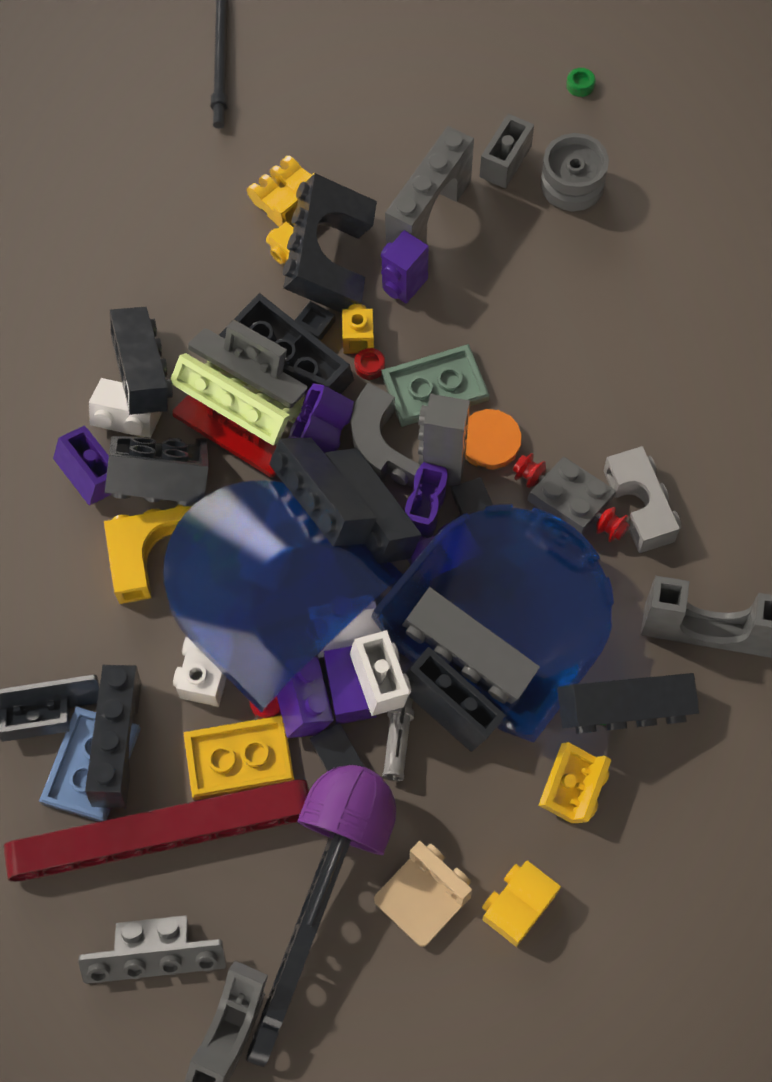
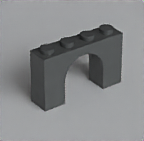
M450 126L446 127L385 212L386 245L389 242L393 243L404 230L427 244L428 219L439 194L457 202L471 183L473 137Z
M655 575L644 606L641 636L772 658V595L758 593L752 606L744 611L732 613L713 612L695 607L687 602L690 581Z

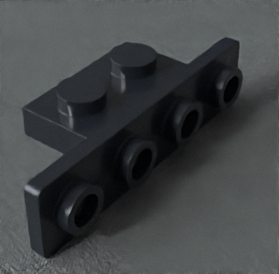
M87 675L0 689L1 742L70 732V708L97 704L100 687L98 676Z

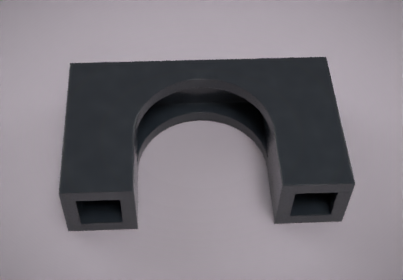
M314 173L306 182L303 181L299 185L296 192L298 205L292 216V224H294L293 233L287 243V249L290 251L282 272L283 276H285L283 289L342 313V310L348 309L349 306L362 303L365 277L333 263L323 253L317 240V226H330L359 239L373 227L377 201Z

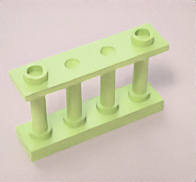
M187 353L179 355L170 379L175 387L271 445L277 444L279 439H281L288 421L295 422L301 413L302 404L306 396L304 395L292 408H289L208 361L204 364Z

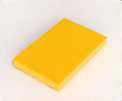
M282 715L183 732L193 801L294 780L289 743Z

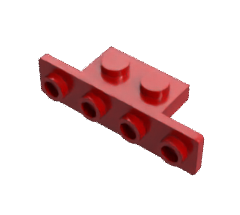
M189 394L172 410V416L267 476L274 477L276 475L269 465L276 445H271Z

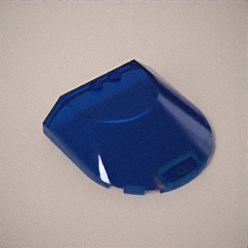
M266 480L246 481L228 485L208 494L194 504L178 522L171 535L163 568V581L169 601V608L181 630L261 712L268 707L274 698L306 665L388 589L401 582L404 577L390 562L379 564L365 544L333 547L286 485L282 482Z
M513 504L486 506L485 510L469 515L465 513L446 525L378 604L371 618L381 631L387 630L391 643L396 645L398 652L411 662H414L428 647L433 651L435 649L426 642L420 644L411 639L406 634L407 629L402 624L430 587L540 666L518 700L512 704L506 701L504 704L494 699L488 693L490 689L480 681L477 684L471 682L461 674L462 668L452 661L449 664L506 715L496 728L534 743L560 709L557 687L579 684L603 651L612 628L611 618L614 598L610 578L605 576L599 563L600 556L589 541L573 526L553 514L537 508H533L530 511L513 508Z

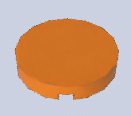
M485 409L474 412L469 416L466 459L470 464L495 470L505 467L515 460L521 446V431L518 423L510 415L500 410Z

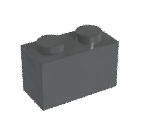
M508 113L481 155L480 178L506 189L532 147L534 124Z

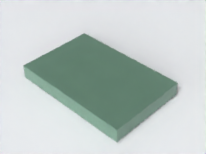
M469 344L381 370V376L388 393L395 397V412L401 427L419 422L421 406H428L430 394L470 400V406L489 401L488 390Z

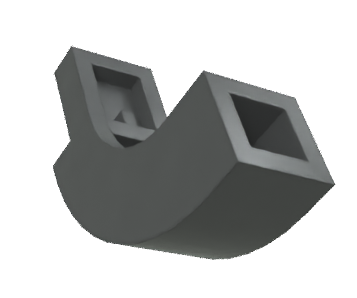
M368 382L358 396L352 412L353 447L360 451L381 481L389 474L396 483L402 486L407 484L414 488V477L420 464L390 448L381 436L383 428L395 412V397Z
M237 961L233 962L228 971L216 1014L205 1038L190 1061L185 1082H229L265 997L263 991L268 977L267 974Z

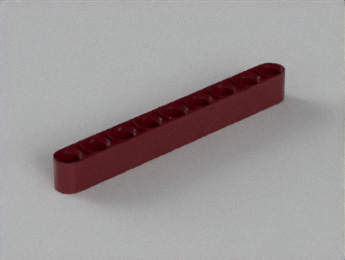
M293 780L9 841L3 845L7 879L10 882L27 881L296 823L309 793L308 781Z

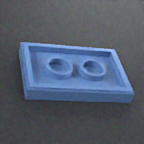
M76 707L70 721V732L65 733L39 802L45 806L101 822L107 820L111 808L92 807L85 792L96 712ZM132 723L130 732L129 759L141 729L139 725Z

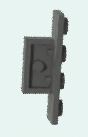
M233 320L227 326L225 338L204 328L188 343V350L289 408H292L307 393L308 387L283 372L287 349L236 320Z
M187 915L116 923L114 951L79 955L78 964L83 982L86 984L224 969L226 967L223 941L217 939L188 943L189 925Z

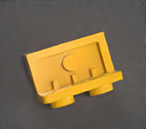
M569 742L561 743L538 806L572 824L588 822L597 811V799L601 788L609 778L608 768L611 759L607 756L595 757Z

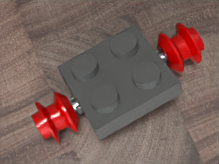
M530 453L527 457L522 455L513 468V471L516 472L514 479L517 481L523 477L527 480V488L535 486L530 492L527 501L579 535L586 530L593 520L597 522L596 533L607 532L609 534V542H612L615 538L620 541L630 526L626 522L628 515L619 518L615 515L616 507L603 510L613 499L616 492L615 489L564 456L548 473H545L546 462L535 463L533 461V453Z

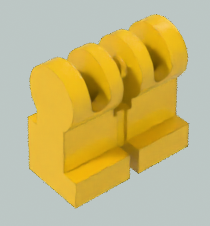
M286 156L280 161L281 168L279 166L272 167L269 170L270 176L266 174L259 178L260 186L253 183L247 188L251 201L258 208L263 209L267 216L279 227L285 222L292 225V216L298 205V199L296 198L297 189L303 181L306 182L312 176L291 156Z

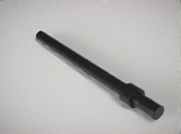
M216 0L214 93L211 95L210 107L213 110V127L217 129L224 127L225 111L228 108V96L225 94L227 0Z

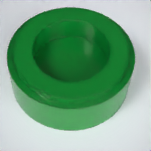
M587 68L573 69L567 76V90L577 97L590 95L595 87V75Z

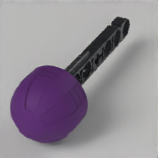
M345 765L331 769L317 779L307 795L297 822L329 838L262 1011L259 1024H257L248 1048L247 1062L265 1067L279 1034L278 1031L285 1018L349 846L378 855H383L396 820V803L388 784L381 776L368 768Z

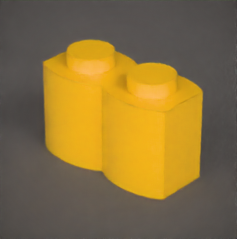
M528 860L521 867L515 864L503 880L508 884L500 894L494 891L482 906L486 911L483 921L515 947L523 940L561 888L559 884Z

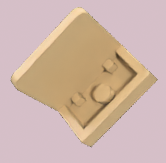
M419 840L410 850V859L379 890L374 897V902L418 946L425 947L471 898L472 888L469 887L471 884L470 879L461 870L455 868L452 871L442 862L445 857L435 846L429 844L426 847Z

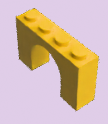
M213 497L204 502V504L198 503L195 506L179 504L176 508L166 510L150 509L145 511L144 514L134 516L118 515L112 518V520L104 521L114 593L119 604L152 598L147 572L149 552L160 539L175 533L191 534L204 542L208 548L216 586L243 581V579H240L242 565L238 563L242 546L232 497Z

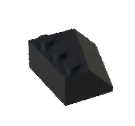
M111 436L105 493H111L113 497L128 499L131 496L144 497L146 501L155 503L163 502L165 499L177 501L178 504L183 506H195L196 503L204 504L209 467L207 438H196L195 444H187L182 442L181 438H168L163 443H156V440L150 437Z

